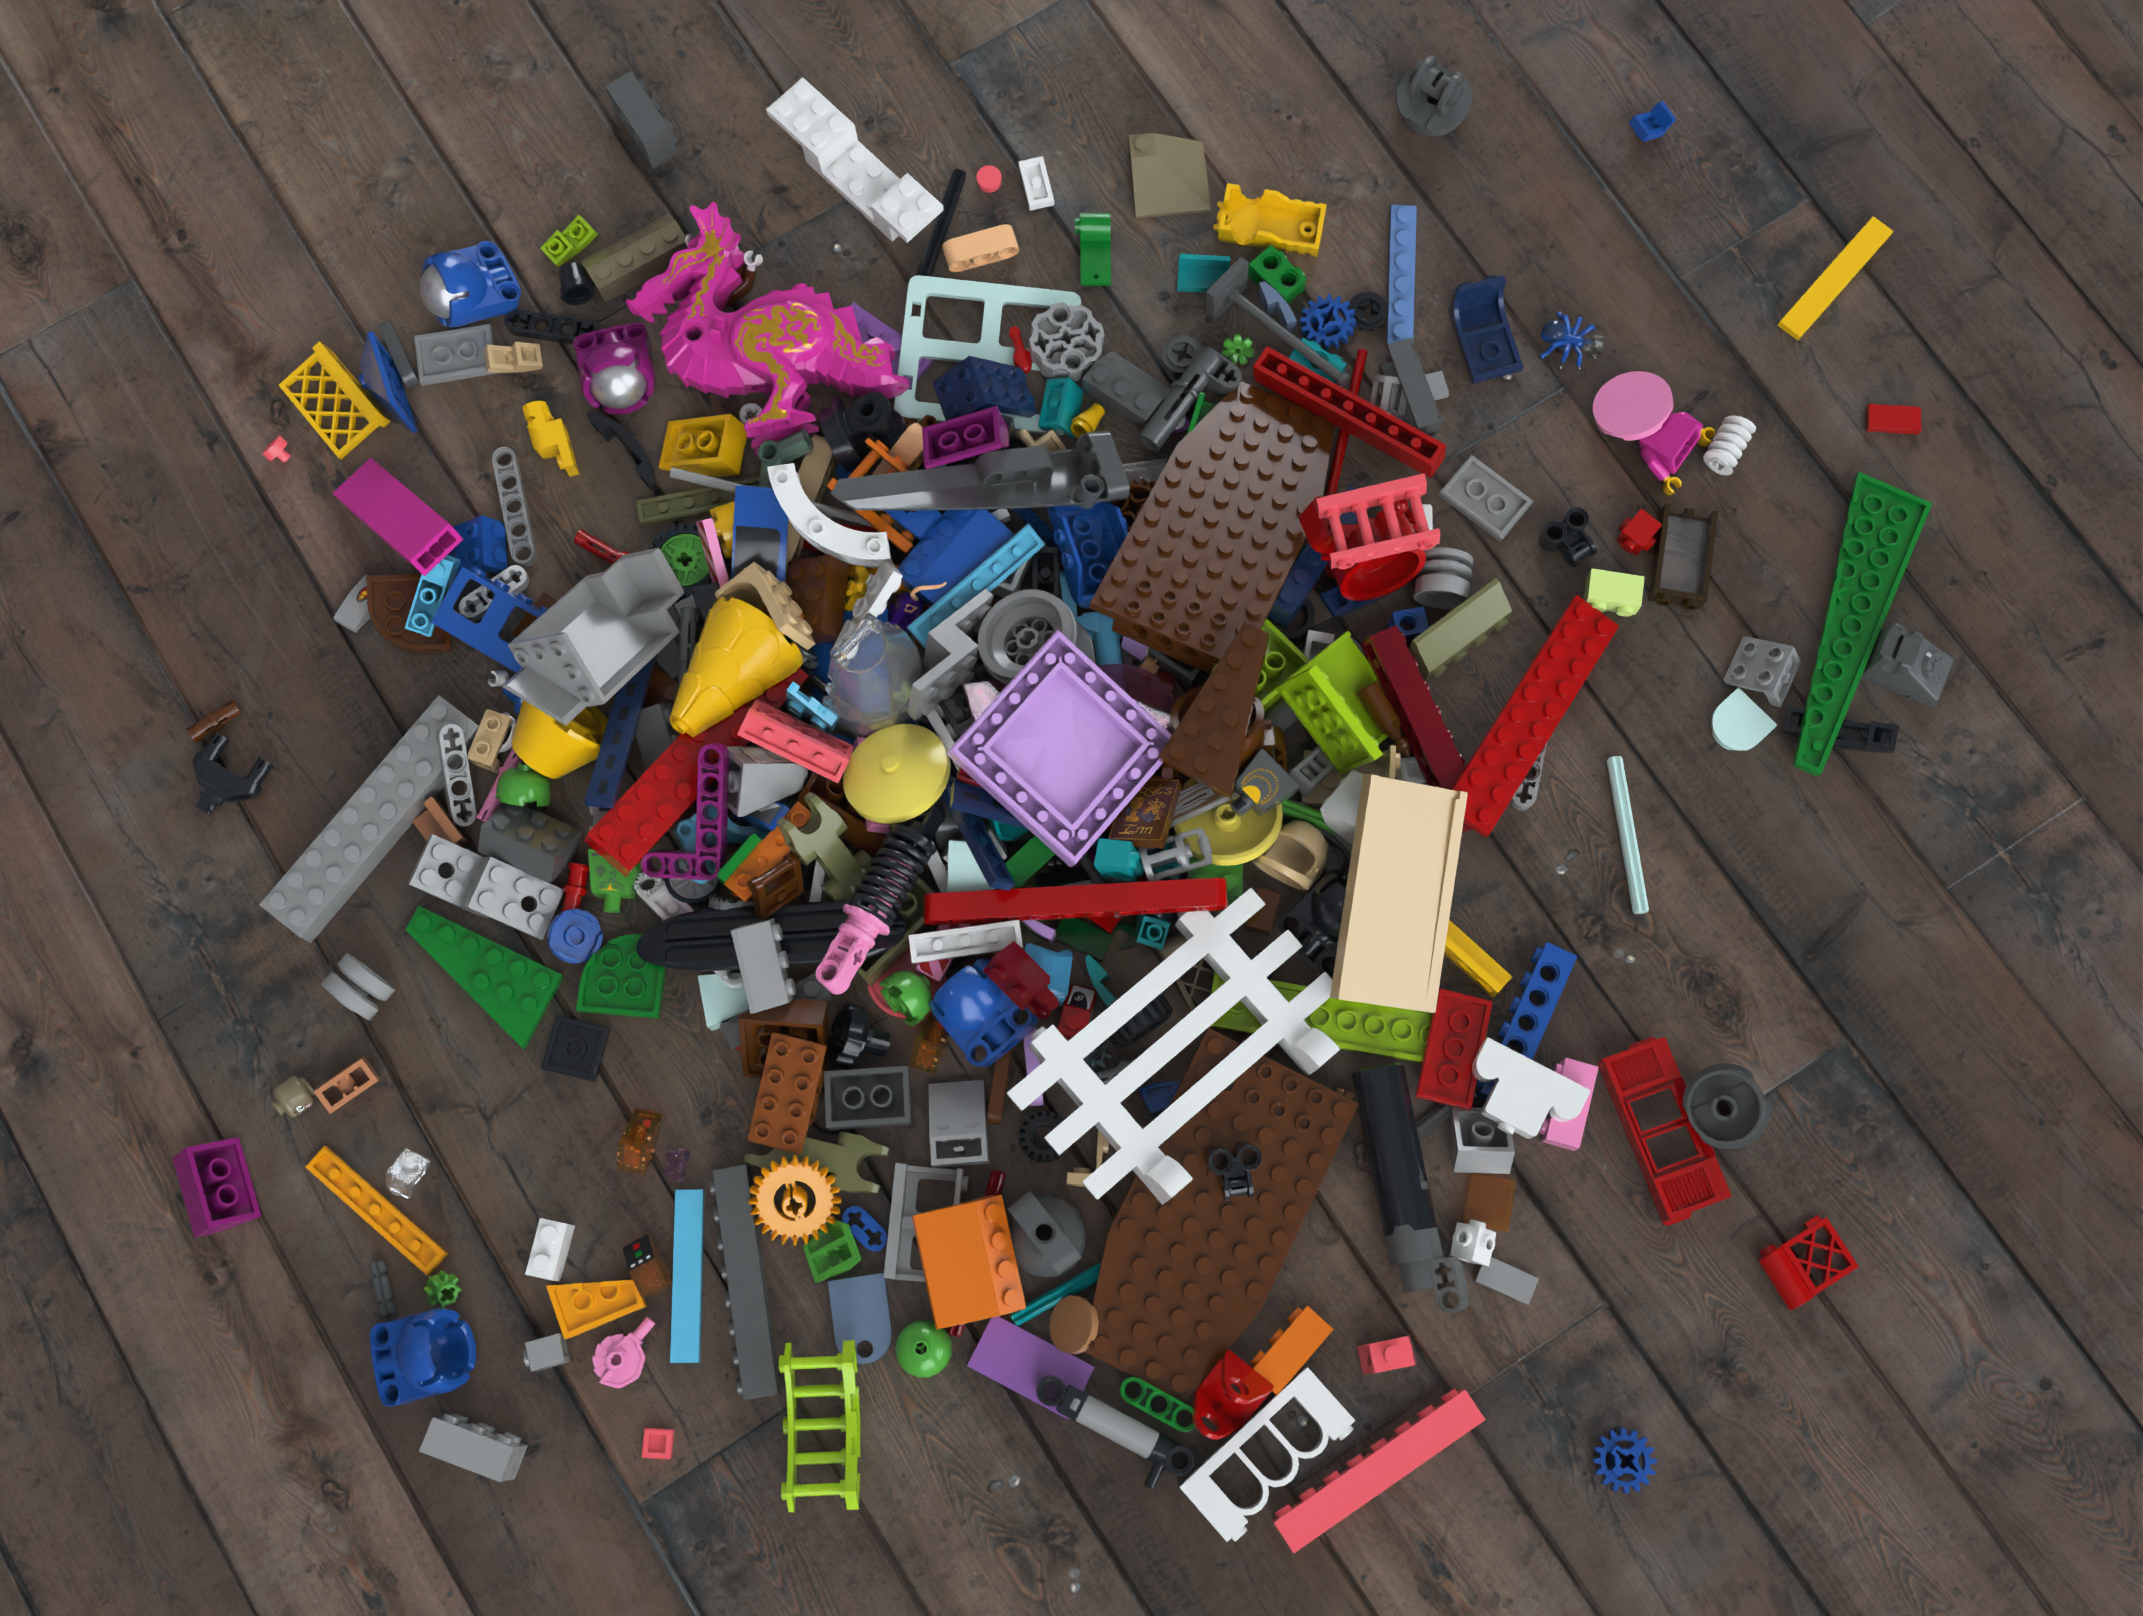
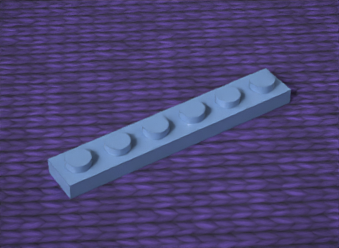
M1391 205L1386 346L1387 344L1411 337L1413 339L1417 206Z

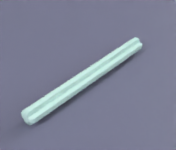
M1612 756L1607 759V766L1632 911L1634 914H1644L1648 912L1649 907L1623 758L1621 756Z

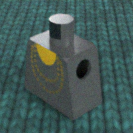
M1262 748L1236 781L1233 789L1239 797L1230 804V807L1240 817L1250 808L1257 815L1262 816L1297 792L1299 785Z

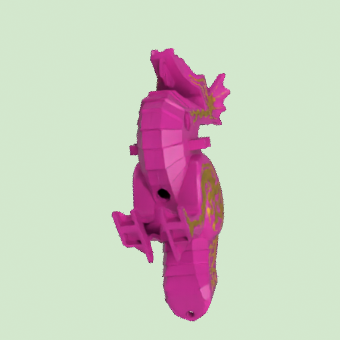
M711 202L708 208L704 210L694 205L690 206V212L700 229L699 235L695 236L688 243L687 249L674 253L668 269L663 274L646 281L642 286V290L636 293L634 300L626 299L630 312L636 316H641L650 323L655 322L652 314H668L667 309L664 307L665 304L673 305L675 301L683 299L679 303L680 308L667 317L668 322L660 332V336L662 338L661 350L665 356L666 367L670 374L675 373L686 388L691 385L705 394L711 392L726 398L729 395H748V393L757 392L769 396L761 413L748 420L744 425L748 439L755 437L751 442L752 449L755 448L754 453L756 456L758 455L759 446L764 441L773 440L776 442L802 429H805L808 434L820 432L818 426L810 424V422L816 421L815 416L812 413L806 412L812 404L810 395L805 391L809 383L818 385L822 382L828 388L832 385L839 392L842 393L844 391L853 398L855 396L861 397L870 392H878L887 399L902 395L910 387L908 378L893 375L891 362L896 356L894 347L878 336L863 343L852 306L834 309L829 292L815 294L813 287H807V284L801 283L793 286L792 290L770 291L767 295L751 301L733 313L722 312L731 293L742 283V279L736 270L745 263V253L741 252L738 248L741 240L740 234L735 233L731 229L729 217H721L719 215L715 202Z

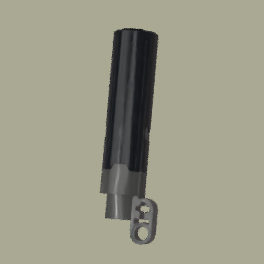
M1400 1063L1381 1064L1355 1071L1352 1074L1356 1100L1359 1103L1358 1109L1390 1266H1399L1404 1293L1434 1288L1436 1302L1442 1311L1446 1313L1461 1312L1468 1307L1470 1302L1464 1268L1457 1258L1444 1257L1404 1065ZM1450 1267L1451 1272L1444 1274L1443 1268ZM1445 1283H1455V1286H1445ZM1451 1291L1458 1297L1456 1307L1451 1306L1448 1301Z

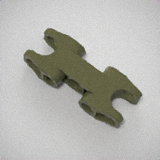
M809 792L804 797L811 810L809 822L804 827L797 829L794 824L782 817L776 822L784 837L786 845L798 856L804 865L807 866L816 859L830 877L821 885V889L830 901L849 900L850 896L855 893L856 886L860 884L861 877L865 876L866 869L871 866L872 858L862 849L854 856L839 838L848 828L836 811L828 807L817 795Z
M839 1131L836 1144L806 1137L801 1154L773 1148L766 1155L746 1154L744 1162L771 1170L770 1162L775 1161L780 1165L781 1157L783 1156L787 1158L788 1162L792 1161L793 1155H797L799 1162H802L803 1158L808 1156L810 1165L818 1160L819 1170L823 1167H828V1176L834 1175L836 1177L831 1187H839L840 1191L848 1193L879 1194L881 1186L862 1179L859 1173V1166L861 1161L870 1155L889 1157L890 1148L870 1141L864 1136Z

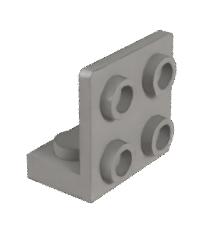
M1744 636L1724 677V682L1727 685L1763 692L1771 706L1781 708L1801 664V660L1794 646Z

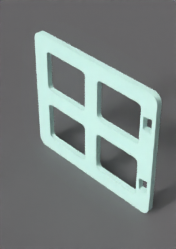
M921 275L912 277L908 283L898 376L913 378L912 390H906L902 395L895 396L894 411H897L903 417L918 421L926 415H929V417L931 415L934 416L937 423L946 421L940 404L918 402L915 399L920 358L961 362L968 356H973L1014 366V348L1003 347L999 344L1003 306L1010 304L1049 309L1052 304L1061 302L1077 306L1081 305L1080 296L1075 292ZM929 296L983 302L984 314L980 342L966 343L924 338L922 333L926 299ZM913 304L921 305L920 317H911ZM1060 317V322L1065 321L1064 318ZM1032 362L1031 370L1040 371V368ZM1074 363L1067 364L1069 368L1075 369ZM1000 412L1002 415L1013 418L1015 430L1024 429L1028 433L1035 434L1047 432L1038 427L1040 414L1027 418ZM1053 430L1057 436L1065 434L1062 430Z

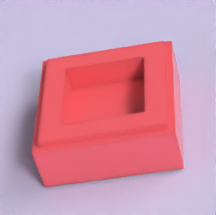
M644 1428L641 1458L672 1459L675 1429Z

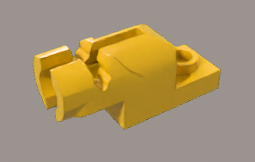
M533 401L525 404L522 410L528 423L527 429L533 449L542 459L556 457L560 469H565L569 477L579 475L568 430L562 419H554L545 401Z

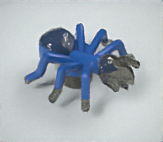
M1558 311L1556 316L1560 321L1550 320L1545 323L1541 330L1542 340L1551 345L1538 358L1543 359L1555 349L1557 353L1563 354L1557 367L1558 370H1562L1568 354L1574 348L1577 355L1576 368L1577 372L1580 373L1582 371L1583 355L1579 347L1583 348L1587 356L1597 360L1598 356L1596 355H1601V352L1596 349L1603 350L1604 346L1600 340L1605 341L1606 337L1595 334L1583 339V336L1589 331H1597L1599 327L1590 324L1577 335L1583 316H1578L1575 326L1572 328L1570 327L1567 314L1562 315Z

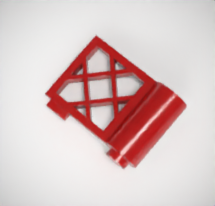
M1817 1215L1803 1224L1806 1228L1805 1230L1780 1246L1776 1247L1772 1243L1759 1251L1761 1256L1757 1259L1758 1263L1789 1310L1805 1304L1816 1294L1859 1267L1827 1217L1821 1219ZM1821 1227L1824 1228L1829 1236L1827 1246L1814 1242L1816 1230ZM1796 1243L1807 1245L1805 1260L1796 1258L1790 1247ZM1813 1247L1826 1251L1824 1265L1811 1262ZM1832 1254L1841 1255L1848 1266L1842 1270L1831 1268ZM1810 1267L1823 1270L1822 1283L1817 1286L1809 1278Z

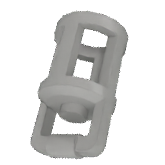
M1375 374L1370 403L1376 406L1380 383H1384L1381 403L1378 408L1403 421L1407 402L1403 390L1401 392L1398 413L1397 410H1394L1398 386H1401L1398 377Z
M1196 828L1167 837L1165 845L1175 842V844H1172L1173 848L1148 856L1147 851L1154 848L1138 847L1148 881H1158L1210 865L1213 861L1211 855L1213 851L1204 830ZM1198 835L1199 839L1197 841L1201 854L1205 856V859L1190 864L1188 858L1193 857L1190 845H1184L1183 839ZM1174 862L1182 865L1157 874L1153 872L1154 868Z

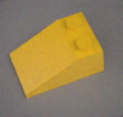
M732 414L668 421L659 468L670 471L674 467L714 477L739 475L747 439V431L744 429V424Z

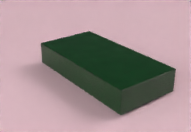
M1076 918L1061 919L1054 940L1103 962L1114 936Z

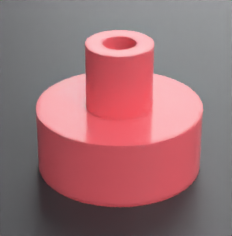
M279 435L265 448L262 455L269 461L277 457L284 463L291 456L284 450L288 442Z

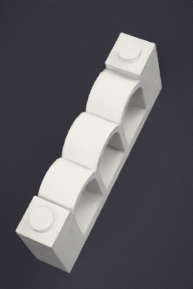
M1305 1367L1278 1395L1270 1399L1239 1431L1235 1432L1186 1478L1179 1487L1226 1542L1231 1538L1235 1542L1248 1530L1245 1527L1248 1520L1244 1516L1259 1512L1267 1503L1269 1495L1268 1486L1280 1487L1291 1482L1298 1471V1457L1307 1459L1319 1455L1327 1446L1328 1437L1331 1440L1339 1438L1342 1441L1353 1431L1351 1424L1355 1420L1312 1371ZM1292 1397L1297 1400L1319 1427V1442L1310 1451L1301 1452L1296 1450L1269 1421ZM1263 1425L1267 1427L1290 1455V1469L1280 1479L1272 1480L1263 1476L1239 1449ZM1234 1452L1256 1476L1261 1486L1260 1498L1251 1507L1242 1508L1233 1504L1209 1477Z

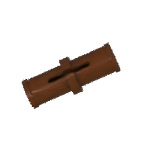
M232 699L214 712L209 711L206 713V717L186 728V730L197 743L213 731L223 729V725L243 714V712Z

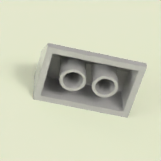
M773 918L743 925L731 930L750 1014L791 1002L793 1000L792 995H795L796 991L793 979H788L786 968L789 967V960L786 951L781 950L780 940L783 939L780 925L775 924Z

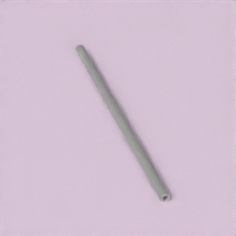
M674 467L670 470L671 478L735 493L736 485L747 486ZM810 501L825 516L872 527L856 512ZM894 522L892 526L898 533L906 530L898 522Z

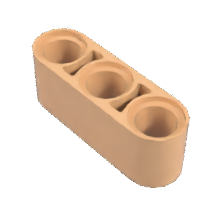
M1008 224L952 238L942 245L945 259L951 272H961L1008 259L1019 252L1013 228Z
M917 422L905 430L888 453L893 459L897 456L900 457L909 466L907 468L908 471L917 470L924 461L923 427ZM882 460L872 475L885 474L891 466Z

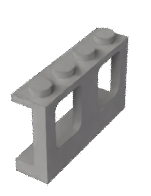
M895 1163L883 1278L925 1282L923 1270H914L910 1266L912 1242L916 1236L912 1215L920 1213L916 1210L918 1183L922 1179L955 1182V1205L961 1203L962 1193H967L969 1176H964L963 1169L919 1167Z

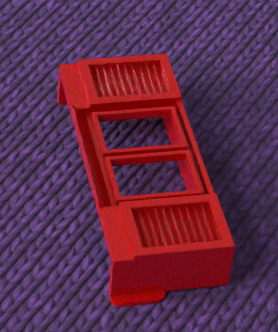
M1650 1037L1633 1043L1629 1046V1050L1606 1057L1597 1062L1658 1210L1662 1224L1669 1226L1691 1217V1212L1731 1198V1192L1717 1162L1713 1147L1705 1143L1689 1121L1687 1111L1684 1109L1683 1097L1687 1086L1679 1072L1665 1037L1659 1039ZM1670 1088L1682 1117L1641 1132L1630 1102ZM1686 1125L1698 1155L1657 1170L1645 1140Z

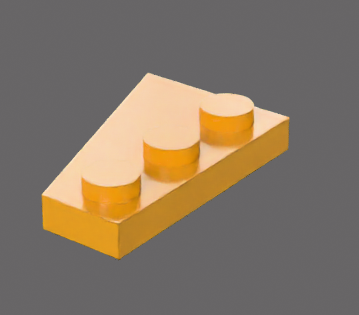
M636 1279L546 1285L563 1337L566 1340L647 1307L639 1282Z

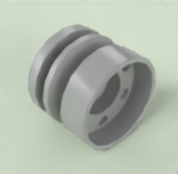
M1434 547L1424 550L1426 562L1422 570L1417 574L1420 577L1415 580L1413 599L1418 604L1429 608L1455 609L1470 598L1471 585L1468 580L1471 579L1473 573L1471 570L1474 564L1473 557L1467 552L1447 547Z

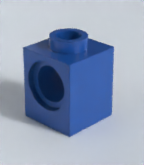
M1424 606L1392 612L1390 620L1387 622V629L1397 625L1399 630L1405 635L1407 643L1412 642L1413 639L1429 628ZM1403 622L1410 623L1413 629L1410 631L1404 630L1400 624Z

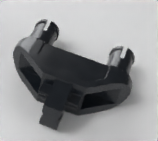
M214 732L204 750L196 752L193 757L197 781L202 786L200 791L202 795L195 807L208 815H211L218 805H222L225 801L234 803L258 797L262 792L261 784L274 767L269 762L258 757L248 775L241 778L218 765L216 760L227 744L230 743V740L217 732Z

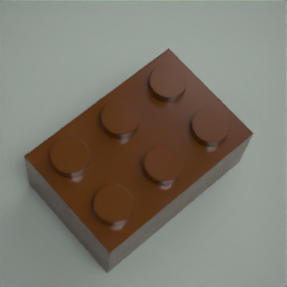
M831 555L788 561L786 584L792 591L790 597L802 609L803 619L812 628L813 633H811V636L816 644L836 641L843 628L849 565Z

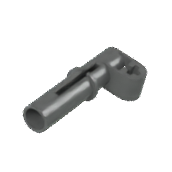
M1208 346L1202 347L1180 379L1171 384L1172 390L1139 433L1138 440L1147 449L1158 452L1191 406L1196 405L1199 394L1205 387L1225 397L1239 386L1242 380L1241 370L1216 350ZM1220 369L1223 373L1217 379L1213 375ZM1228 378L1230 381L1227 383L1224 379ZM1192 381L1194 383L1193 387L1190 389L1188 394L1185 396V398L1177 407V409L1169 418V420L1166 421L1164 419L1165 416L1176 403V401L1184 392L1189 383Z

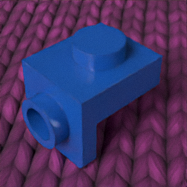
M1661 101L1650 112L1634 116L1629 124L1636 136L1642 142L1662 137L1676 121V118L1666 104Z

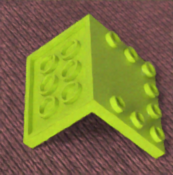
M1349 631L1340 635L1276 687V690L1340 775L1377 760L1383 754L1379 749V744L1388 737L1377 729L1356 695L1358 691L1375 681L1378 682L1370 663L1350 638L1351 634Z

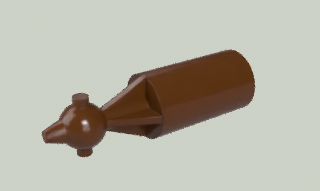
M1375 681L1358 691L1356 695L1377 729L1395 740L1396 751L1403 753L1407 757L1410 756V741L1406 737L1401 736L1399 716L1378 682Z

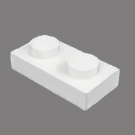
M1043 156L1018 161L1030 211L1054 206V198Z

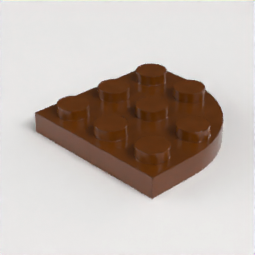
M421 574L366 575L368 611L373 625L381 636L396 647L407 651L422 653L452 652L451 634L438 626H435L431 637L405 629Z

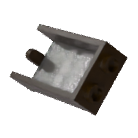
M1665 503L1659 512L1658 519L1662 526L1657 532L1648 600L1655 601L1660 606H1670L1672 604L1682 606L1685 610L1701 609L1708 598L1718 511H1712L1708 518L1696 517L1695 509L1692 508L1684 509L1682 514L1670 512L1671 504Z

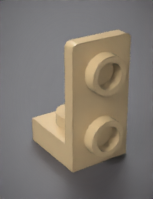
M489 709L485 711L467 754L468 760L472 764L499 774L497 770L499 766H503V763L497 759V755L512 719L507 715Z
M1099 1130L1096 1169L1102 1165L1103 1153H1108L1109 1149L1108 1140ZM1074 1168L1073 1172H1067V1186L1085 1187L1082 1182L1091 1175L1090 1169Z

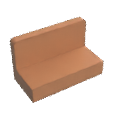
M431 796L423 802L427 810L413 819V823L426 841L430 834H434L462 848L470 844L435 798Z

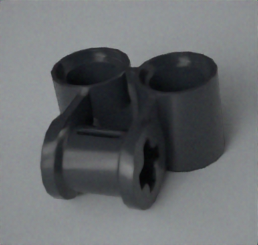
M1580 507L1568 510L1562 522L1558 520L1548 522L1539 537V544L1544 550L1554 552L1559 549L1563 558L1571 567L1577 566L1578 561L1586 556H1593L1597 553L1595 543L1584 531L1589 522V515ZM1569 520L1578 521L1580 526H1573ZM1547 533H1554L1559 539L1553 540Z
M1247 1141L1238 1143L1234 1147L1232 1154L1222 1146L1215 1145L1210 1147L1205 1153L1204 1161L1211 1171L1221 1175L1220 1183L1224 1201H1229L1230 1197L1247 1195L1248 1198L1253 1197L1254 1190L1250 1171L1260 1166L1262 1162L1261 1151L1254 1144ZM1246 1149H1252L1254 1153L1252 1160L1243 1163L1241 1161L1242 1152ZM1218 1153H1224L1226 1157L1225 1163L1220 1167H1214L1212 1163L1213 1157Z

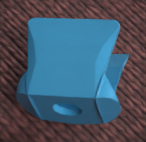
M1031 943L1026 944L1025 952L1050 976L1048 988L1058 999V1007H1061L1068 996L1073 960L1071 950L1066 949L1061 952H1055Z

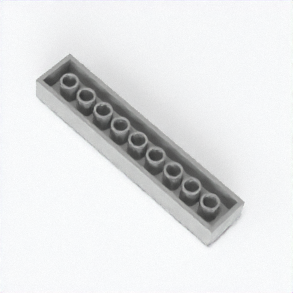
M438 695L259 905L297 936L312 943L413 824V819L425 810L426 806L423 802L431 796L435 798L444 787L436 739L438 727L445 722H452L458 725L464 733L468 754L479 726ZM450 728L448 733L443 735V738L450 741L451 747H445V751L448 749H459V746L456 747L452 743V737L456 735V732ZM458 754L448 757L447 765L449 768L455 769L460 766L461 757Z

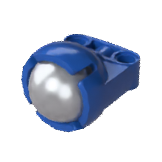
M482 241L476 246L432 254L423 262L422 277L419 284L420 296L426 308L436 316L442 325L460 327L500 315L506 316L510 311L518 309L521 296L519 284L506 258L493 242Z

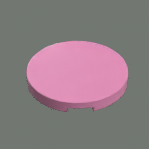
M1633 371L1618 375L1605 383L1595 396L1593 402L1595 422L1604 434L1623 438L1624 441L1648 437L1662 428V424L1669 417L1671 411H1673L1672 392L1664 379L1650 372Z

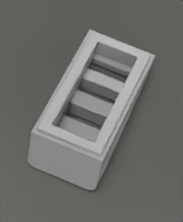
M1319 745L1289 773V776L1299 785L1298 791L1305 797L1335 769L1334 765L1320 753L1322 749ZM1315 758L1325 769H1322L1313 759ZM1306 766H1308L1317 776L1315 777V776L1306 768Z

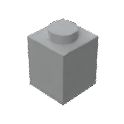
M558 1333L525 1343L526 1350L523 1351L525 1365L530 1367L531 1371H541L571 1362L567 1341L564 1339L563 1334Z

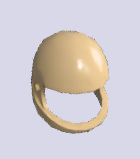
M1294 820L1282 825L1273 845L1265 853L1253 859L1252 862L1272 878L1293 889L1307 893L1317 882L1327 865L1329 845L1321 831L1314 825Z

